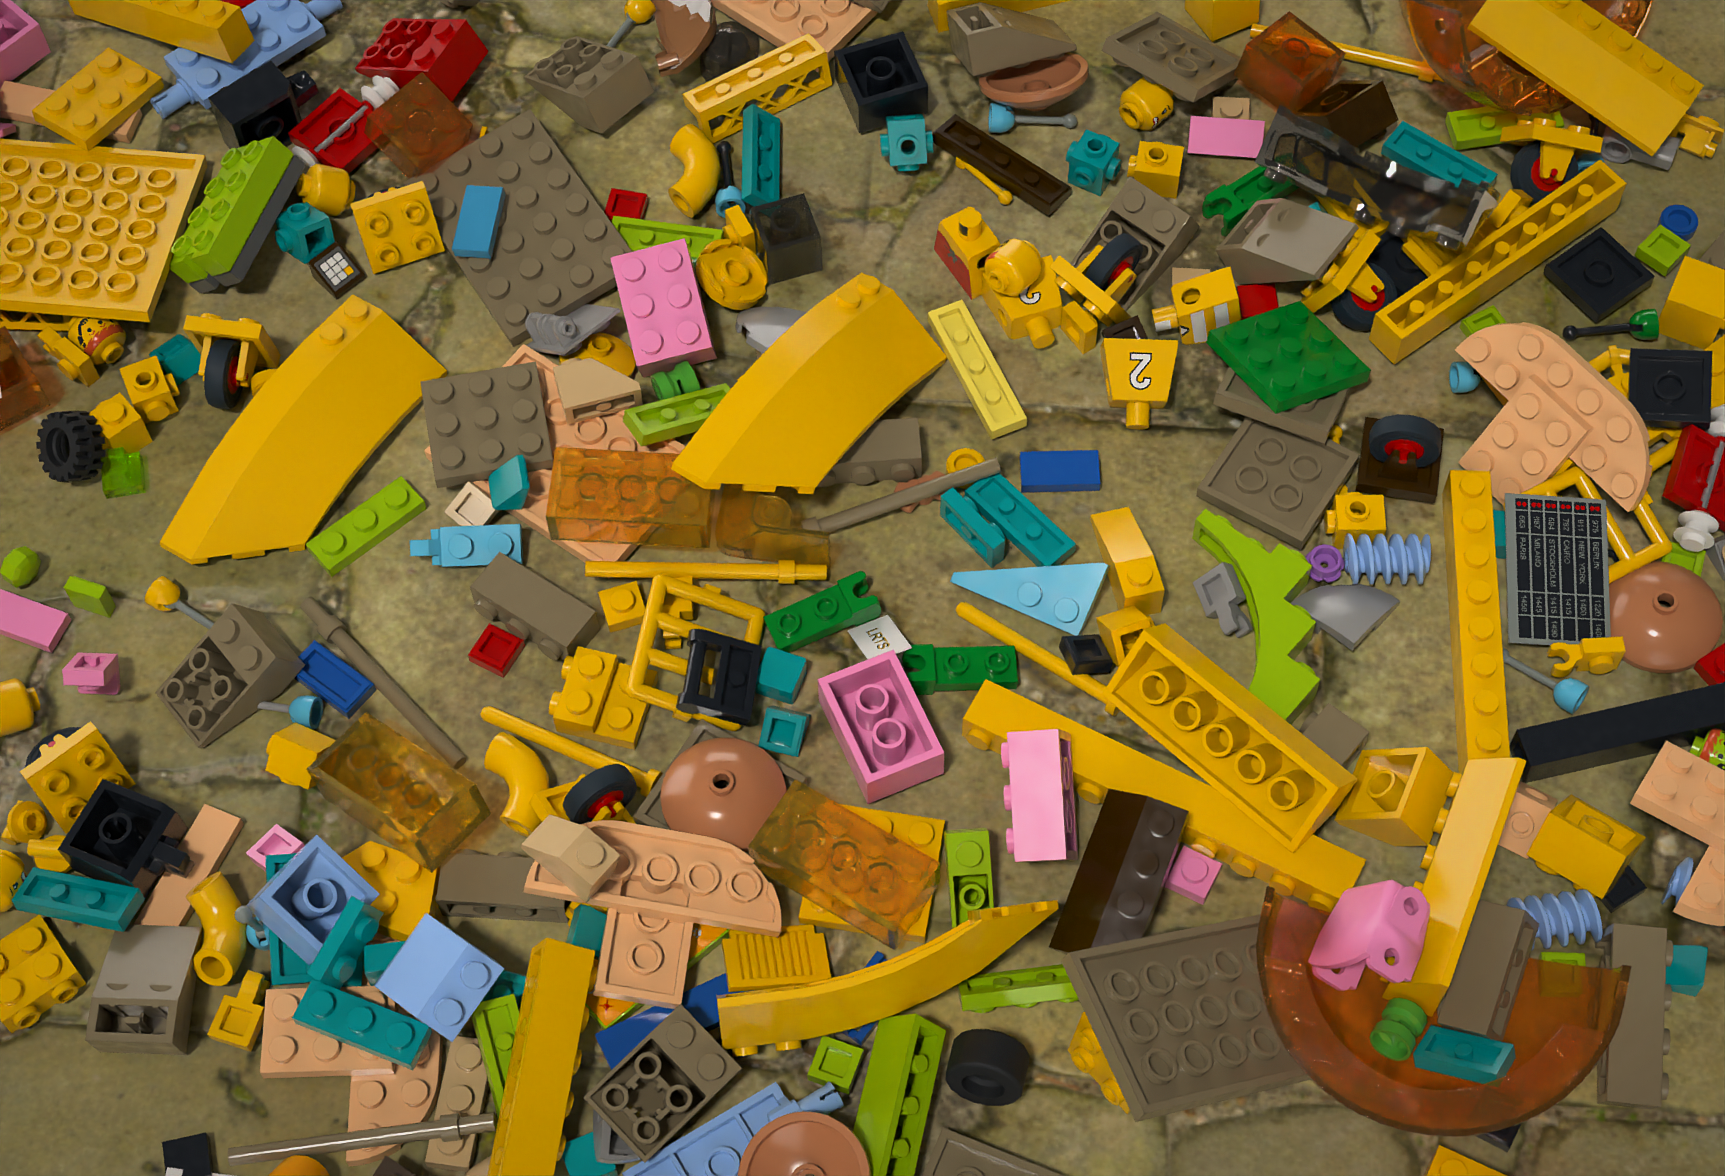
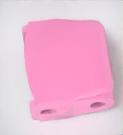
M1394 880L1348 888L1341 895L1318 935L1308 963L1313 965V974L1338 991L1356 989L1366 964L1371 970L1392 983L1411 981L1423 949L1430 915V904L1419 889L1412 886L1405 887ZM1395 956L1393 965H1388L1385 958ZM1341 968V970H1340V972H1339L1338 974H1335V973L1331 970V969Z

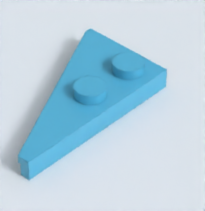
M1088 563L954 572L950 582L1077 636L1083 632L1110 565L1106 563Z

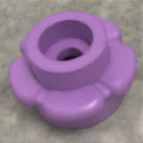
M1319 545L1305 557L1308 563L1312 565L1310 577L1315 581L1323 580L1328 583L1336 581L1341 576L1340 571L1345 566L1341 553L1331 545ZM1321 563L1327 564L1328 567L1323 568Z

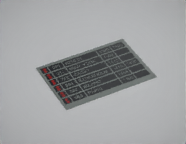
M1505 493L1508 643L1551 645L1562 642L1566 644H1579L1583 638L1611 637L1606 500Z

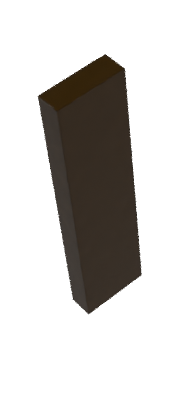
M956 114L933 132L934 144L973 166L986 177L1048 216L1070 197L1072 187Z

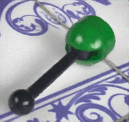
M1645 309L1634 313L1628 323L1576 328L1569 325L1563 329L1562 335L1566 340L1571 341L1576 339L1577 336L1630 331L1631 335L1638 340L1658 339L1659 320L1656 309Z

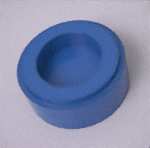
M1671 205L1662 211L1657 227L1661 224L1684 241H1688L1693 237L1697 229L1698 217L1687 206Z

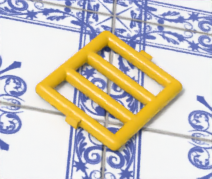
M1578 465L1520 493L1558 496L1556 493L1575 484L1583 498L1602 499L1590 476ZM1647 490L1633 512L1652 544L1635 553L1606 506L1607 539L1619 561L1608 566L1609 584L1669 554L1672 550V543L1649 506L1653 503V500Z
M657 574L652 580L626 686L627 695L631 698L673 712V718L688 722L691 718L699 721L703 719L714 726L729 731L739 730L741 728L740 724L700 713L688 714L677 710V695L644 685L649 664L683 676L686 675L688 660L653 648L657 628L688 638V633L691 629H704L729 636L663 613L662 608L666 593L747 620L748 624L743 641L757 645L760 644L765 622L763 619L766 616L764 610L721 595V588L705 584L701 588L664 574ZM703 666L701 682L711 685L713 668Z

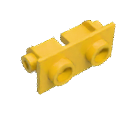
M1685 113L1669 136L1676 138L1678 133L1684 135L1679 149L1702 159L1705 156L1712 158L1718 147V144L1712 141L1721 143L1725 129L1720 128V124L1709 117L1699 116L1696 118Z

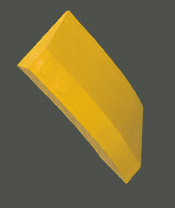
M861 272L799 318L753 363L727 392L674 460L671 469L703 489L720 490L721 483L742 484L743 491L775 492L776 486H785L796 489L799 494H814L818 484L853 444L901 397L946 362L947 356L893 289L880 283L877 278Z
M352 294L278 367L236 419L198 475L161 538L160 547L191 565L208 563L209 557L232 555V559L263 556L265 555V550L289 548V552L305 550V544L355 474L395 427L423 400L420 382L444 378L447 376V370L383 310Z
M1058 900L967 911L968 920L933 940L887 961L845 975L802 985L716 995L722 1048L724 1050L731 1049L732 1057L758 1054V1045L775 1043L776 1051L802 1048L801 1040L811 1039L853 1029L900 1013L945 992L980 972L1059 909Z

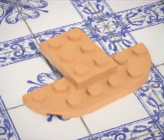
M1525 322L1492 325L1475 332L1459 344L1455 351L1509 400L1458 462L1465 470L1490 471L1493 497L1504 505L1505 493L1520 494L1552 478L1566 460L1570 458L1627 512L1637 507L1647 490L1652 473V465H1649L1647 441H1650L1648 430L1633 404L1570 345L1553 332L1541 326Z
M1666 741L1630 804L1709 845L1673 912L1700 923L1725 926V770Z
M600 820L580 824L588 827L620 854L615 872L587 903L536 860L530 868L523 893L607 907L593 995L675 1009L682 1004L693 923L778 937L781 933V909L776 891L772 883H769L763 873L754 864L755 860L741 849L725 841L707 836L624 821Z
M376 933L366 945L400 941ZM364 966L361 986L340 988L341 991L420 1021L378 988L371 986L364 973ZM307 988L266 989L260 1074L263 1079L351 1076L348 1132L428 1121L440 1091L443 1036L432 1029L433 1032L414 1070H410L295 1024L292 1017ZM403 1143L347 1150L346 1163L348 1166H359L384 1159L385 1155L390 1156L400 1150V1145Z

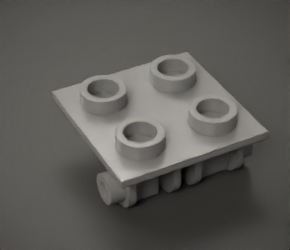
M585 304L566 316L533 312L528 315L525 321L526 329L533 340L527 346L534 351L568 356L582 347V341L589 335L606 329L611 324L610 319L621 311L619 308Z

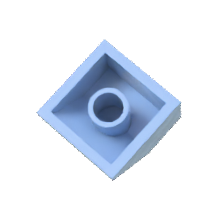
M316 835L266 883L246 906L301 959L310 965L315 960L350 897L353 896L370 905L380 893Z
M425 913L374 986L417 1019L453 1042L502 973L504 967L431 915Z

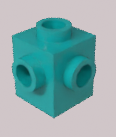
M922 114L886 117L887 134H880L881 156H888L890 166H897L898 171L918 170L919 164L927 163V153H933L932 130L925 131L924 116ZM912 140V144L909 147H901L903 141Z
M1086 129L1079 142L1073 141L1067 151L1066 162H1069L1068 183L1101 197L1109 182L1116 179L1121 169L1122 160L1118 159L1120 143L1106 135L1097 134Z
M307 202L289 206L286 211L279 213L275 221L277 227L275 239L283 252H288L304 264L335 242L330 218L325 212L319 211Z

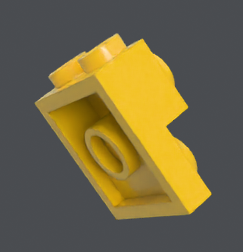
M580 646L577 647L574 657L566 656L561 671V678L566 680L562 692L554 691L549 704V715L553 716L556 731L635 750L650 704L631 698L626 693L631 665L619 663L615 654ZM647 669L644 685L656 688L659 679L657 671Z
M37 915L0 940V1020L11 1033L18 1029L30 1027L38 1021L42 1013L55 1004L69 1001L77 994L79 988L87 984L41 915Z

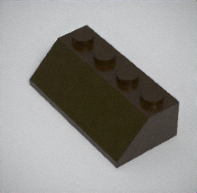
M1108 789L1049 948L1067 955L1069 952L1144 938L1186 829L1189 811L1149 796Z

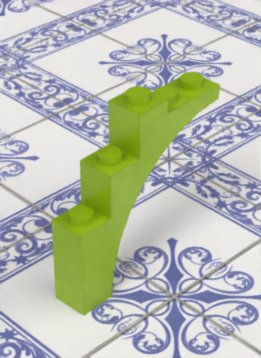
M1205 508L1195 520L1192 539L1215 557L1219 563L1225 562L1233 565L1246 599L1244 602L1247 606L1254 631L1256 657L1254 676L1248 691L1292 725L1315 698L1320 678L1316 676L1315 672L1307 664L1294 661L1311 641L1316 621L1312 619L1308 611L1299 605L1291 604L1308 584L1312 565L1308 563L1307 559L1300 552L1293 549L1290 550L1281 543L1271 553L1267 552L1258 540L1251 537L1247 538L1234 529L1233 525L1225 517L1214 515Z

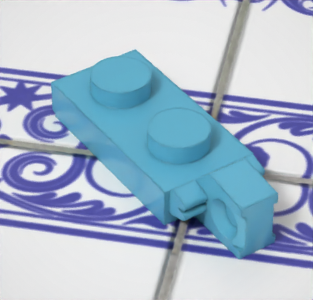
M522 524L440 527V529H431V539L410 540V556H432V565H442V567L489 565L499 552L517 563L523 564Z

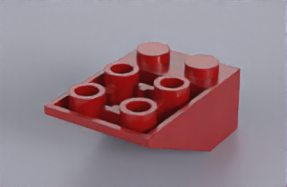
M393 18L384 25L383 32L374 44L365 50L363 58L355 67V70L369 78H373L376 75L382 78L388 77L397 85L400 91L423 101L451 103L489 51L466 19Z

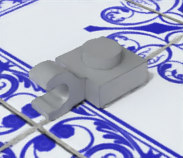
M1222 562L1193 582L1206 617L1219 618L1220 627L1225 635L1235 631L1237 638H1241L1252 631L1249 619L1237 606L1246 597L1232 564Z

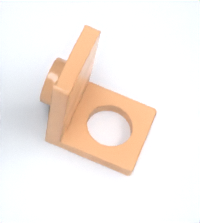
M1519 781L1498 845L1528 859L1529 856L1526 854L1547 815L1555 808L1558 800Z

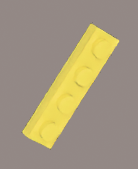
M959 300L928 312L927 321L991 440L1026 427L1027 417L964 301Z

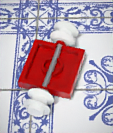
M376 75L372 78L373 88L368 86L361 87L363 102L358 101L339 88L288 132L291 142L296 145L292 148V152L306 164L302 171L303 174H306L311 166L319 164L318 162L323 165L344 169L349 174L394 134L392 124L379 116H386L389 113L388 103L394 106L400 104L399 88L390 78H382Z
M1725 404L1711 409L1712 422L1709 429H1704L1703 431L1693 424L1682 428L1662 495L1688 510L1679 514L1678 522L1683 527L1675 529L1673 536L1680 543L1681 547L1693 552H1700L1714 545L1715 540L1710 533L1716 532L1718 528L1725 532Z

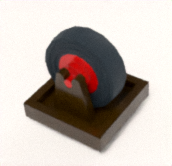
M1397 414L1386 416L1382 419L1365 417L1355 491L1435 503L1444 429L1438 428L1434 423L1425 418L1414 415Z

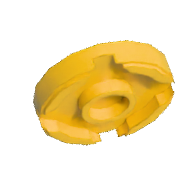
M730 239L714 240L705 246L696 260V276L701 287L711 299L724 307L734 310L749 309L757 304L766 292L765 285L768 283V275L762 261L748 247L744 246L741 248L734 245L736 241Z

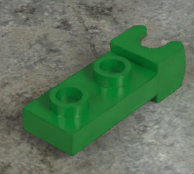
M1281 152L1270 159V164L1288 169L1290 159ZM1294 164V170L1297 173L1306 177V175ZM1258 166L1230 185L1226 186L1223 184L1206 195L1202 205V213L1207 219L1215 215H1223L1224 227L1221 229V235L1227 237L1257 200L1284 198L1300 187Z
M859 571L838 580V585L764 616L765 625L776 648L790 653L855 624L857 627L879 617L881 607L875 595L858 598L869 590L865 572Z
M933 644L911 645V649L902 653V666L919 670L907 674V678L916 695H933L934 691L979 690L985 679L1006 689H1016L1018 685L1015 646L934 647Z

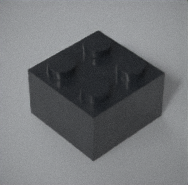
M903 31L834 51L835 79L859 133L886 126V117L924 115L928 113V84Z

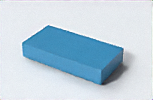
M466 186L452 246L455 256L492 257L506 196L503 187Z

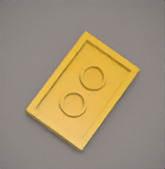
M108 47L36 106L32 113L36 122L89 152L164 88L161 76Z

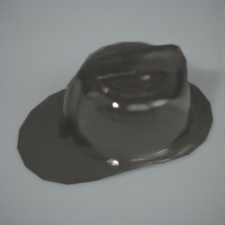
M730 21L717 24L714 38L700 56V70L705 81L708 82L758 58V35L739 22Z

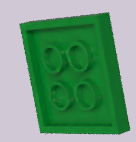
M1301 301L1210 330L1206 341L1275 414L1368 381L1371 369Z

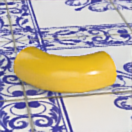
M687 124L675 134L670 144V151L682 162L684 172L681 178L668 189V193L674 205L684 215L692 218L703 209L715 194L721 174V166L717 149L709 138L697 126Z
M500 732L494 737L487 749L484 766L485 769L502 777L509 787V799L500 815V820L513 831L529 837L542 823L529 802L535 792L550 788L549 774L535 751L514 736Z
M219 871L205 878L186 895V899L192 905L201 921L204 932L203 945L194 956L193 968L203 982L213 986L226 985L234 977L247 949L246 923H239L234 915L236 909L241 906V903L227 879Z

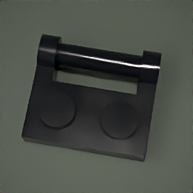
M691 629L687 638V646L690 647L685 681L683 692L679 693L677 697V710L688 714L700 713L745 726L751 720L762 646L704 629ZM706 650L717 652L709 697L699 695Z

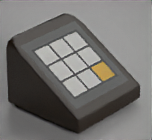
M337 241L309 261L313 278L336 300L366 278L362 270Z

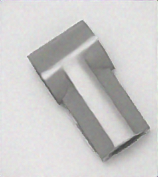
M1606 125L1602 137L1603 143L1600 155L1614 163H1624L1633 159L1669 170L1680 139L1668 136L1656 153L1650 156Z

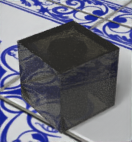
M804 193L750 208L751 227L755 233L756 251L766 270L769 285L823 270L821 236Z

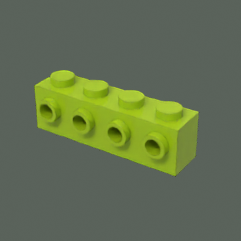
M916 1013L880 1019L853 1129V1133L858 1137L867 1153L872 1176H914L946 1033L945 1029Z

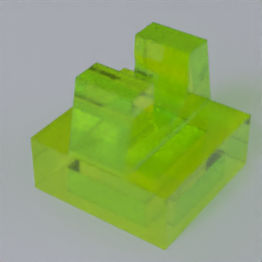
M124 447L108 449V457L101 458V461L104 463L101 469L102 488L106 499L146 493L144 461L140 452L128 454Z

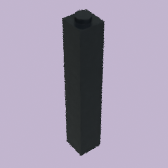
M1725 682L1517 729L1509 748L1513 758L1526 760L1521 781L1524 783L1659 753L1666 741L1680 748L1693 745L1696 736L1705 739L1708 731L1713 728L1725 731Z

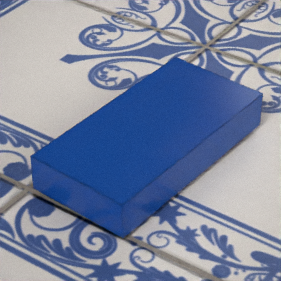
M1098 450L1020 452L1021 493L1100 491Z
M315 640L299 656L305 666L294 679L348 719L376 691L375 685Z

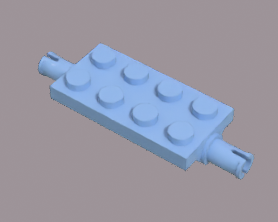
M256 0L241 10L255 41L233 63L181 47L164 56L167 67L176 76V84L150 99L153 108L160 114L162 119H165L169 114L189 102L193 105L199 101L206 110L209 109L211 104L208 97L218 92L221 88L232 84L249 74L253 69L259 68L269 61L278 66L325 37L324 26L320 21L337 10H341L343 8L341 1L312 0L307 4L299 0Z
M830 1081L798 1102L794 1099L789 1101L778 1084L774 1082L656 1152L647 1162L641 1161L622 1172V1175L738 1176L739 1165L746 1147L755 1134L766 1124L778 1117L794 1112H816L828 1115L844 1105L838 1092L834 1093L833 1090L835 1088Z

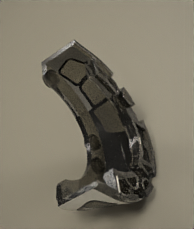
M1281 105L1276 112L1255 160L1256 164L1266 169L1264 177L1280 184H1285L1288 181L1323 199L1354 212L1352 218L1363 224L1373 227L1375 221L1388 225L1386 229L1388 233L1407 240L1409 234L1436 242L1454 251H1457L1458 248L1466 247L1501 198V194L1490 183L1481 180L1480 184L1462 178L1457 188L1450 181L1412 170L1369 151H1366L1364 157L1358 155L1360 150L1348 144L1349 141L1339 137L1324 126L1297 117L1288 108Z

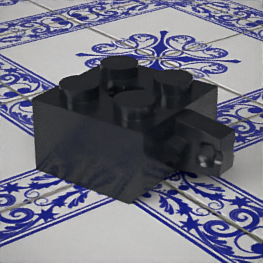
M269 61L261 67L253 69L249 74L232 84L221 88L208 98L224 143L229 149H237L248 145L254 140L260 141L272 136L285 147L293 144L288 132L302 121L298 108L319 92L315 81L305 70L286 78L276 65Z
M105 779L101 780L57 849L74 871L95 880L139 888L145 899L163 871L187 878L195 865L187 853L177 849L188 827L175 810L165 803Z

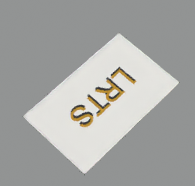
M888 615L847 630L867 659L893 649L898 654L912 648Z

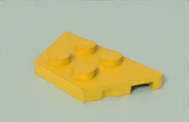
M368 841L342 857L345 862L380 893L370 904L384 913L379 921L377 933L399 941H406L425 913L435 918L437 908L435 896L440 876V869L437 864L373 841Z

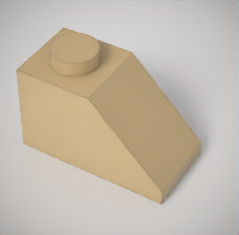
M573 358L564 361L560 366L553 367L555 382L567 425L643 405L639 382L593 358L583 360Z
M550 814L520 847L586 903L615 872L620 858V854L588 827Z

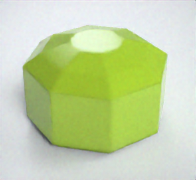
M26 546L15 548L4 558L0 574L5 581L16 588L25 586L37 575L41 560L37 553Z

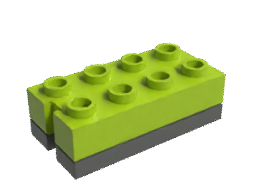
M274 136L260 141L254 140L248 145L237 149L231 148L221 159L220 164L222 168L217 177L213 178L205 187L204 194L206 196L204 200L190 214L188 218L189 226L186 232L175 241L171 248L173 256L169 265L170 270L186 283H189L199 293L215 290L220 283L224 286H229L243 281L306 166L302 160Z

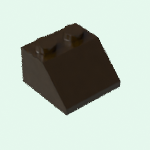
M1340 80L1286 115L1288 122L1301 131L1349 156L1357 153L1360 150L1359 145L1365 141L1374 140L1387 133L1386 128L1399 120L1383 80Z

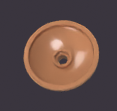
M1066 52L1063 57L1058 59L1043 58L1031 61L1030 65L1026 67H1007L997 70L991 76L979 77L980 90L994 102L1017 109L1039 111L1062 101L1076 92L1088 78V63L1080 55Z
M1653 561L1609 584L1611 637L1623 636L1626 652L1622 660L1648 672L1676 673L1694 667L1699 659L1715 648L1722 631L1723 617L1721 606L1711 587L1691 570L1669 562ZM1658 601H1666L1671 607H1662Z
M726 737L702 741L681 753L667 770L660 794L662 813L670 830L719 839L732 844L743 852L750 851L761 845L774 833L784 815L787 800L785 780L775 760L765 750L751 742ZM720 780L729 782V785L723 789L714 786Z
M804 1111L783 1115L762 1127L746 1147L738 1170V1176H872L870 1162L862 1143L846 1125L828 1115Z

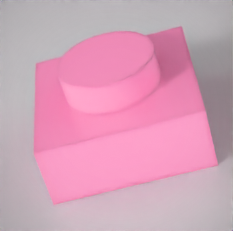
M1183 846L1167 877L1165 887L1203 905L1221 871L1222 863Z

